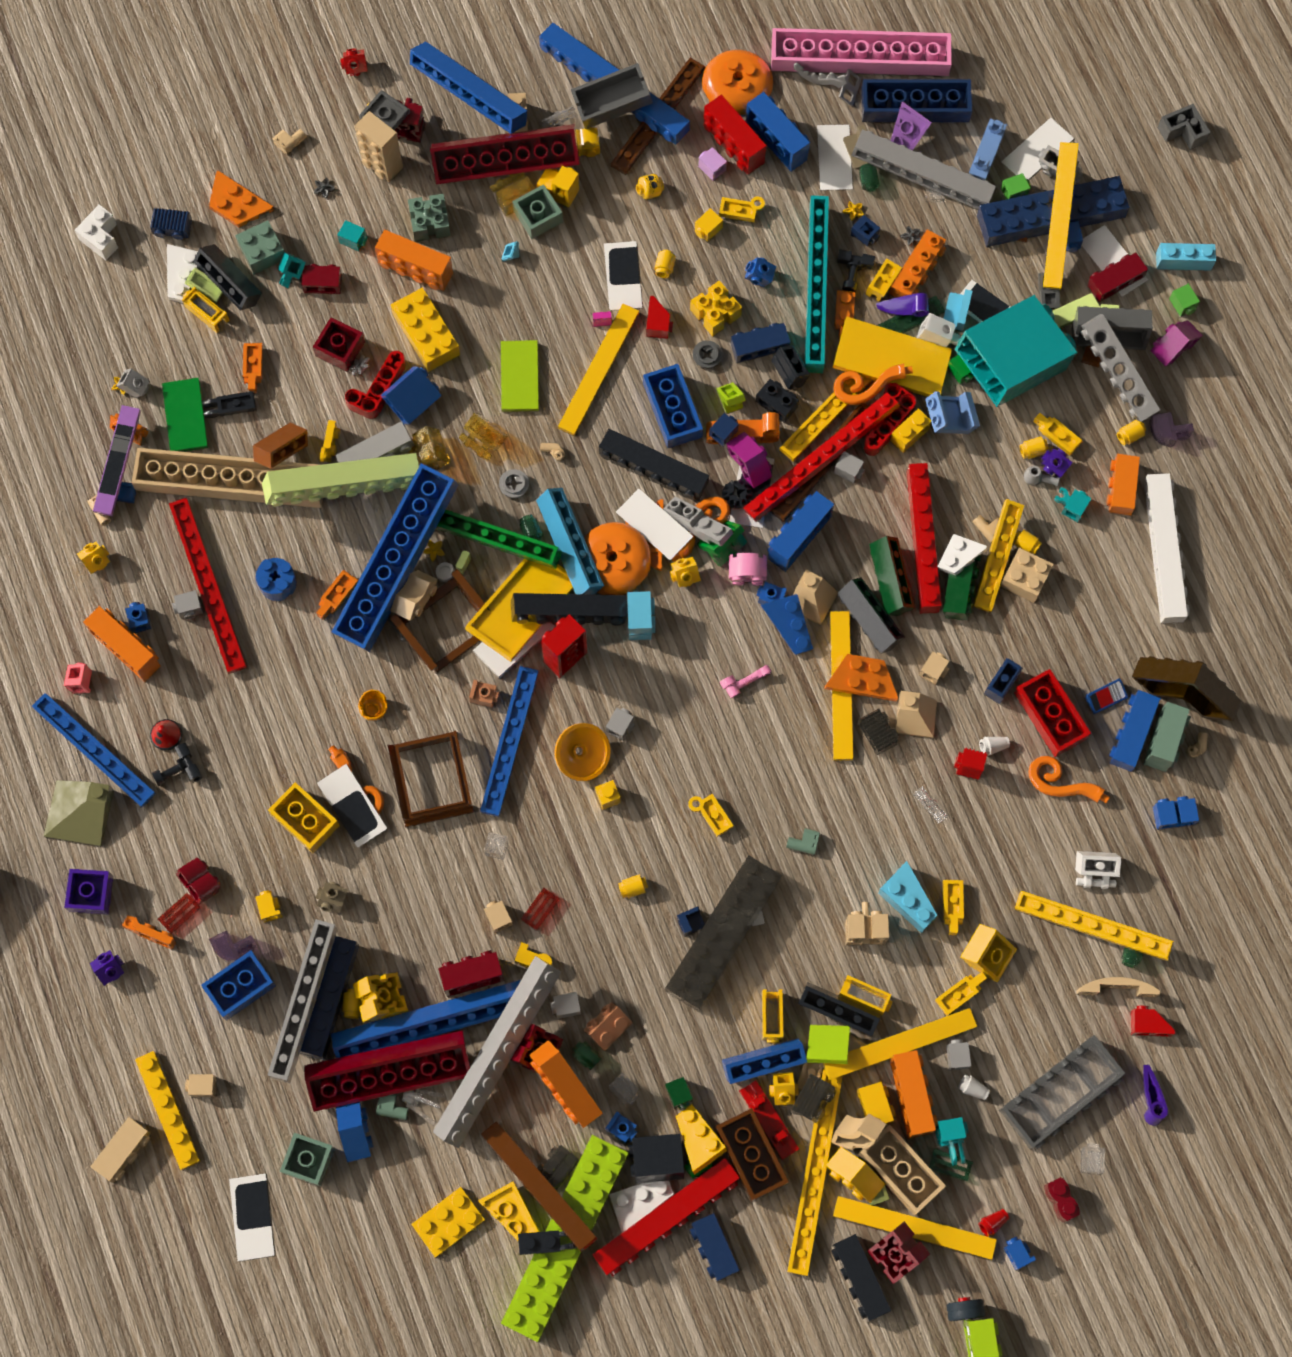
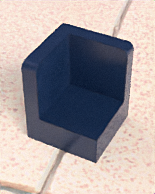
M698 906L677 915V921L684 937L706 926Z

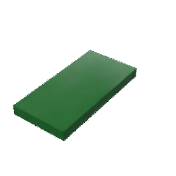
M199 378L162 383L170 451L186 452L208 448Z

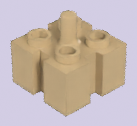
M862 902V911L851 912L845 921L846 945H885L889 939L888 914H883V911H872L870 915V903Z

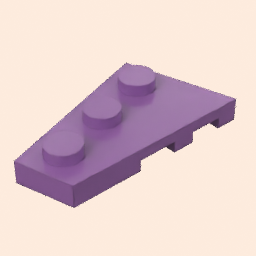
M902 102L891 142L904 145L908 149L913 150L932 122Z

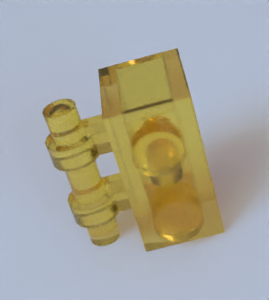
M524 172L509 174V177L503 180L499 179L495 181L494 185L490 186L493 193L496 192L497 204L505 216L514 213L512 201L535 189L528 176L525 177Z
M473 413L463 427L470 433L469 436L462 433L459 439L464 442L463 445L467 448L470 447L477 452L476 455L480 458L483 457L489 461L492 455L487 451L488 448L498 451L508 435L480 413ZM475 438H477L478 440H480V441L483 443V445H482V446L478 445V444L474 441Z
M425 426L412 434L415 446L412 447L409 454L416 453L419 466L422 463L434 470H439L451 462L439 429Z

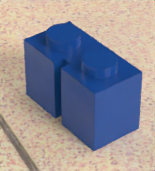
M1188 796L1178 797L1177 801H1170L1168 798L1160 799L1153 806L1157 830L1196 825L1199 821L1195 798L1189 799Z

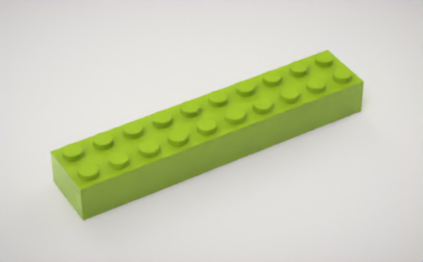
M594 1135L591 1136L562 1196L591 1231L629 1155L628 1152ZM551 1218L546 1231L559 1230V1232H562L560 1227ZM560 1237V1245L572 1243L568 1237ZM578 1248L561 1250V1252L534 1254L500 1324L539 1343L579 1260L581 1252Z

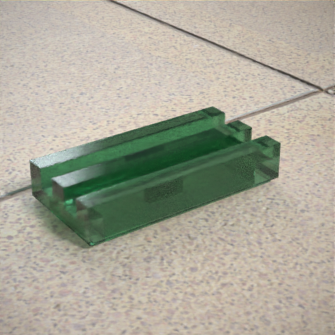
M937 1149L933 1150L929 1164L931 1170L966 1182L968 1181L973 1161L965 1159L967 1168L959 1165L953 1166L950 1162L936 1158V1155L950 1159L949 1153ZM934 1162L963 1171L965 1175L963 1176L933 1166Z

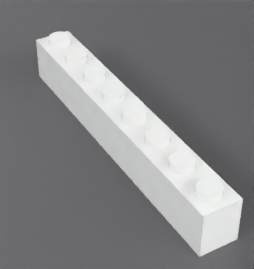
M1170 473L1150 474L1144 480L1160 621L1161 623L1184 622L1187 616H1189L1190 610L1185 600L1187 598V587L1183 584L1185 570L1181 568V562L1183 561V553L1179 551L1181 537L1180 533H1177L1176 528L1178 526V516L1175 515L1174 511L1176 508V498L1172 495L1174 481L1170 479Z

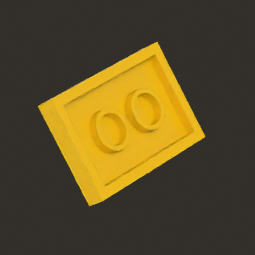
M460 1187L411 1225L436 1258L484 1222L485 1219Z

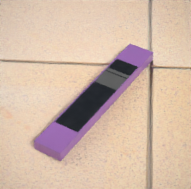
M121 406L94 504V513L113 516L141 414L139 408Z

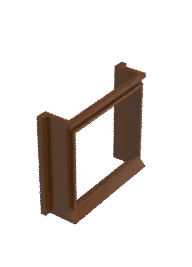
M456 569L451 573L452 579L439 587L433 596H430L422 612L457 587L477 612L485 603L459 570ZM397 614L390 617V620L430 671H434L435 674L480 641L475 636H472L440 661L434 663L405 626L411 620L401 616L398 617Z
M456 730L432 737L387 745L405 828L474 813ZM451 741L463 801L411 812L399 752Z

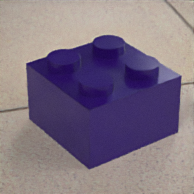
M69 869L64 908L69 912L109 915L113 875L109 871Z

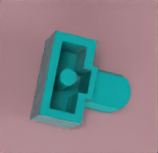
M962 1117L938 1121V1127H936L935 1131L938 1146L940 1148L948 1146L953 1166L957 1165L954 1145H956L960 1164H965L962 1143H964L966 1134L969 1131L967 1122H963Z

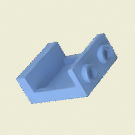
M935 391L925 399L934 433L969 434L980 426L971 392H964L959 397L941 396L940 392Z

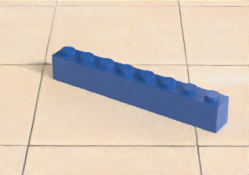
M425 41L410 49V65L510 134L526 126V109Z

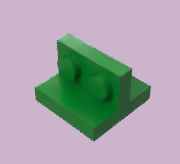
M726 521L723 524L731 528L733 534L722 546L714 542L708 544L703 540L697 543L701 550L709 553L719 567H722L729 560L730 555L736 554L747 543V540L742 535L745 530L739 524Z

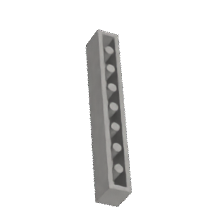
M863 129L851 155L976 209H979L980 205L990 202L996 187L986 180L978 179L972 174L959 171L953 166L945 165L937 159H931L920 152L912 151L904 145H898L887 138H882L871 131Z
M315 920L268 1072V1076L271 1079L291 1083L338 930L335 924Z

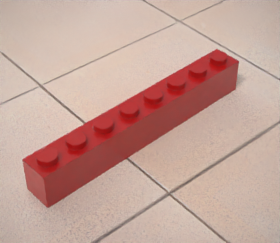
M928 463L909 464L907 483L920 614L939 613L941 598Z
M724 1158L592 1254L606 1276L611 1274L613 1277L622 1270L620 1266L628 1262V1264H631L638 1259L639 1256L637 1254L643 1249L647 1252L655 1246L654 1241L661 1237L664 1240L672 1234L671 1229L676 1225L680 1228L689 1221L687 1217L694 1213L696 1216L705 1210L704 1205L711 1201L713 1204L722 1197L721 1192L726 1189L729 1192L738 1186L739 1176L727 1159Z

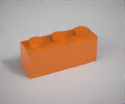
M1117 454L1115 459L1111 460L1110 471H1113V475L1109 478L1108 488H1111V494H1108L1106 505L1109 506V513L1132 515L1135 509L1140 457Z

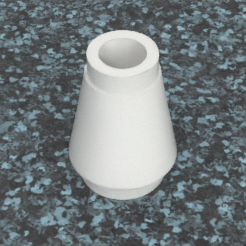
M984 737V739L980 740L979 746L983 753L986 752L990 756L1009 748L1010 742L1008 737Z
M964 1075L958 1086V1089L963 1094L986 1100L990 1089L972 1075Z

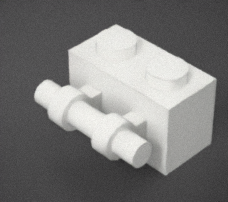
M1077 851L1075 870L1080 875L1085 876L1084 878H1076V886H1083L1084 888H1091L1093 886L1101 887V889H1108V887L1116 888V880L1109 879L1110 876L1120 877L1121 857L1116 853ZM1092 875L1102 876V878L1092 879Z

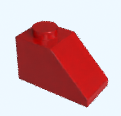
M650 296L646 337L668 339L669 332L672 333L673 321H670V314L654 296Z
M1140 1005L1131 1011V1035L1172 1037L1175 1034V1030L1155 1009H1149V1006Z

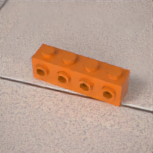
M927 229L892 283L889 294L898 298L919 293L918 288L926 283L928 272L933 271L936 267L938 256L942 257L945 253L946 239Z

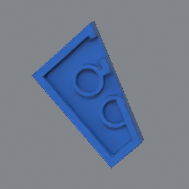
M797 594L760 605L795 655L813 649Z

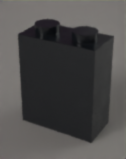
M680 1134L632 1138V1145H628L629 1158H634V1164L630 1165L631 1177H635L636 1184L684 1179Z

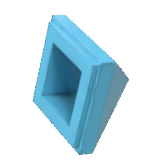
M516 241L505 246L501 261L505 262L519 258V242Z

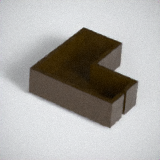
M1153 656L1148 658L1140 657L1132 675V678L1140 685H1143V688L1149 694L1183 699L1204 718L1234 721L1242 702L1236 696V693L1230 690L1226 683L1221 681L1217 674L1210 671L1207 665L1201 661L1189 662L1184 659L1177 661L1170 658L1158 659Z

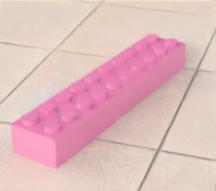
M773 28L771 71L797 72L794 70V64L798 63L804 67L803 71L846 73L850 69L852 72L860 74L949 76L951 68V33Z

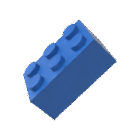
M251 950L201 984L226 1021L276 987Z

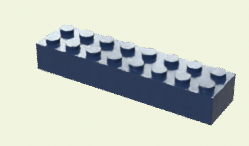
M1120 176L1074 185L1070 222L1079 221L1080 227L1126 218L1130 207ZM1054 190L980 205L977 218L986 247L1014 242L1022 238L1028 239L1049 234Z

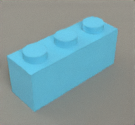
M1160 243L1156 252L1157 269L1211 271L1216 262L1215 244Z

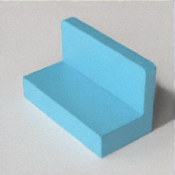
M965 289L964 295L953 292L949 293L943 319L956 325L955 330H964L972 290Z

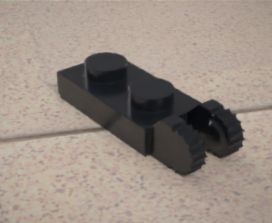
M254 391L218 396L203 402V407L205 408L218 405V409L205 411V418L257 411Z
M559 1230L518 1234L519 1255L561 1252V1250L577 1249V1247L573 1243L560 1245V1237L567 1236L563 1231L559 1232Z

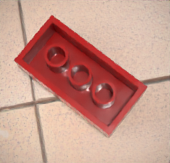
M722 94L704 106V128L707 132H711L714 135L715 141L725 148L727 155L730 158H734L741 171L744 170L749 175L765 163V143Z
M570 614L566 618L562 617L552 631L548 630L542 636L541 643L544 663L559 678L587 654L586 630Z
M1051 669L1046 670L1016 688L1015 696L1054 757L1084 742L1091 735L1090 730Z

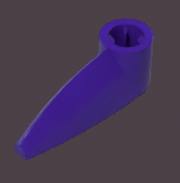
M925 293L906 295L876 303L877 309L891 314L914 315L916 317H923L929 314L928 295Z
M1148 1064L1143 1065L1144 1092L1148 1107L1144 1114V1119L1148 1124L1156 1126L1167 1116L1168 1108L1159 1083Z

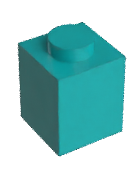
M345 220L337 234L340 244L358 252L361 246H365L368 238L365 228Z

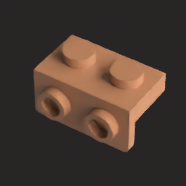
M612 1002L605 1005L601 1009V1013L596 1018L591 1019L584 1029V1032L604 1051L633 1023Z

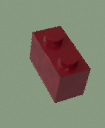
M309 264L304 266L302 275L304 293L341 294L342 272L340 266L333 264L327 266Z

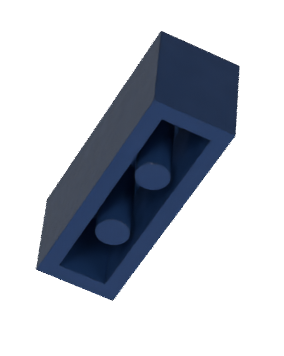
M773 323L769 327H757L750 332H738L731 336V347L736 363L775 354L778 348L789 346L791 343L785 323Z
M713 1213L691 1223L690 1233L694 1241L697 1239L701 1247L698 1248L702 1260L707 1259L709 1267L706 1269L710 1278H715L717 1282L739 1272L740 1270L715 1214Z

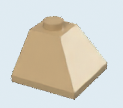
M805 570L794 591V594L798 595L804 617L819 625L824 621L838 595V591L824 578L808 570Z
M901 691L898 698L895 734L934 738L937 700L921 693Z

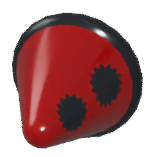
M170 719L156 722L150 732L152 744L160 750L174 749L180 744L183 737L180 725Z

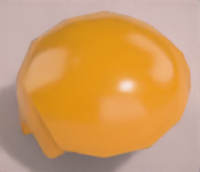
M371 689L364 692L358 704L361 716L368 721H377L383 718L388 708L386 696L379 690Z

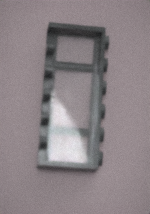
M1093 1035L998 1111L1003 1114L1029 1149L1033 1147L1038 1149L1046 1143L1044 1139L1048 1135L1053 1137L1062 1130L1060 1126L1066 1122L1068 1125L1077 1118L1075 1114L1078 1111L1082 1110L1084 1112L1091 1107L1093 1099L1097 1098L1099 1100L1108 1093L1106 1089L1109 1086L1115 1087L1123 1081L1121 1077L1125 1072L1098 1038Z

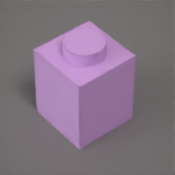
M712 147L708 151L705 150L701 153L698 167L714 181L726 171L727 161Z

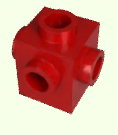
M351 48L343 52V58L340 61L342 69L346 70V75L358 76L361 72H367L364 49L357 50L356 48Z

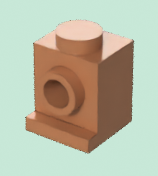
M474 680L469 696L470 703L493 708L494 702H498L500 692L497 691L496 685ZM488 691V694L482 695L481 692Z

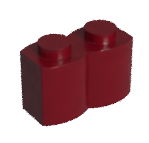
M196 857L180 867L176 875L183 886L189 891L192 898L200 905L219 892L220 881L215 875L212 876L208 872L209 868L206 862Z
M1060 1177L1044 1185L1045 1194L1049 1201L1054 1204V1212L1061 1222L1064 1223L1080 1215L1079 1206L1075 1199L1070 1196L1069 1186L1063 1178Z

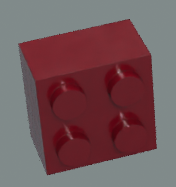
M330 317L312 348L316 357L348 372L364 345L365 338L363 332Z

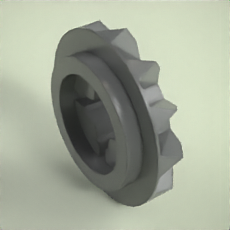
M713 341L699 342L693 349V360L696 362V365L701 366L703 369H712L722 359L721 348ZM712 351V353H711V355H710L711 358L706 357V358L703 359V357H704V353H703V352L709 353V352Z

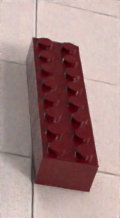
M575 124L435 143L430 147L436 185L580 165Z
M462 1030L304 1065V1078L313 1112L464 1079L471 1065Z

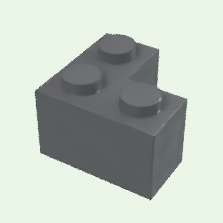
M1194 103L1162 116L1157 127L1165 142L1182 135L1190 150L1205 144L1211 133Z

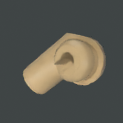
M540 444V452H550L554 459L558 461L564 459L565 452L559 444Z
M1198 733L1197 743L1188 747L1189 756L1195 758L1206 752L1207 733Z

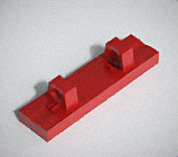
M755 1080L739 1090L749 1109H753L764 1133L781 1160L798 1151L799 1147L758 1082Z

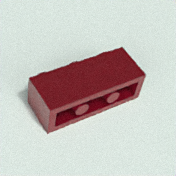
M1136 252L1132 255L1127 254L1119 262L1110 263L1106 266L1105 270L1094 272L1090 276L1087 286L1100 303L1144 278L1148 268Z

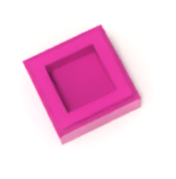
M610 311L593 313V327L612 325Z

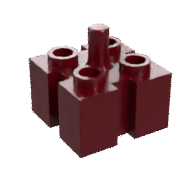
M406 98L404 106L410 109V113L395 129V132H397L398 139L404 137L409 141L421 143L425 128L423 106L412 103V98Z
M531 1023L510 1061L537 1073L530 1064L533 1060L529 1055L548 1040L559 1051L564 1039L546 1032L545 1029Z
M905 1221L868 1250L877 1264L882 1262L886 1269L883 1272L893 1284L930 1255L921 1241L916 1243L912 1238L915 1234Z

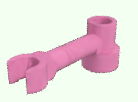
M765 665L738 682L731 675L722 680L720 684L723 689H726L730 698H733L741 693L739 689L770 674L771 670L768 665Z

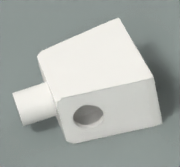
M929 313L920 325L917 338L947 347L949 343L957 345L962 335L954 333L956 326L954 323Z

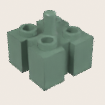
M444 194L429 196L430 200L423 201L422 197L408 199L415 242L429 240V235L436 234V238L451 236Z

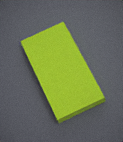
M537 340L501 341L502 412L539 411Z

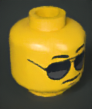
M656 174L641 176L636 185L638 195H641L646 200L659 197L664 190L663 180Z

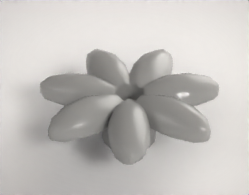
M362 355L359 360L355 359V364L350 367V370H353L352 375H355L357 372L362 374L369 367L366 363L370 358H365Z

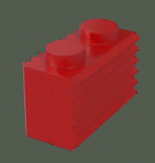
M967 747L964 748L963 752L958 753L955 760L954 768L957 769L956 774L979 780L984 770L987 753L975 751V749L971 750V748L967 749Z

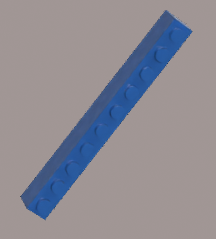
M552 23L539 36L540 48L544 52L551 54L556 61L565 64L570 71L580 75L585 82H591L619 71V69L555 23ZM649 92L653 103L631 113L639 121H644L653 131L663 135L667 141H671L676 145L690 131V121Z
M521 980L332 1033L331 1038L335 1056L340 1058L422 1040L499 1018Z

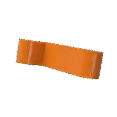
M768 412L762 415V420H737L739 424L738 432L730 439L732 440L745 432L749 437L753 436L757 443L777 442L780 436L779 414ZM716 421L706 423V442L708 444H719L709 436L710 428Z

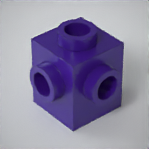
M1060 448L1058 450H1047L1041 458L1044 460L1041 463L1044 466L1043 470L1051 476L1055 474L1060 478L1073 462L1066 458L1068 454ZM1054 459L1057 460V465L1053 464Z
M110 950L100 954L97 959L90 963L93 972L104 986L111 981L117 980L124 973L122 959L118 954L114 956Z

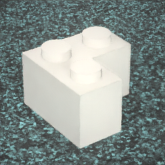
M98 205L75 229V233L82 243L104 260H107L118 249L114 238L109 235V232L117 225L110 212L101 205Z

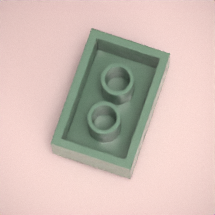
M1170 702L1164 705L1159 712L1143 765L1166 772L1169 767H1173L1174 763H1177L1180 752L1177 750L1183 744L1185 738L1183 731L1185 727H1188L1191 716H1188L1190 709Z

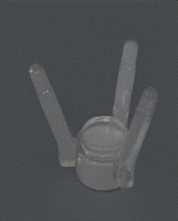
M420 1088L406 1091L402 1102L407 1103L406 1107L436 1127L437 1123L415 1105L419 1106L422 1102L432 1107L440 1108L439 1104L423 1098L422 1094L444 1098L445 1094Z

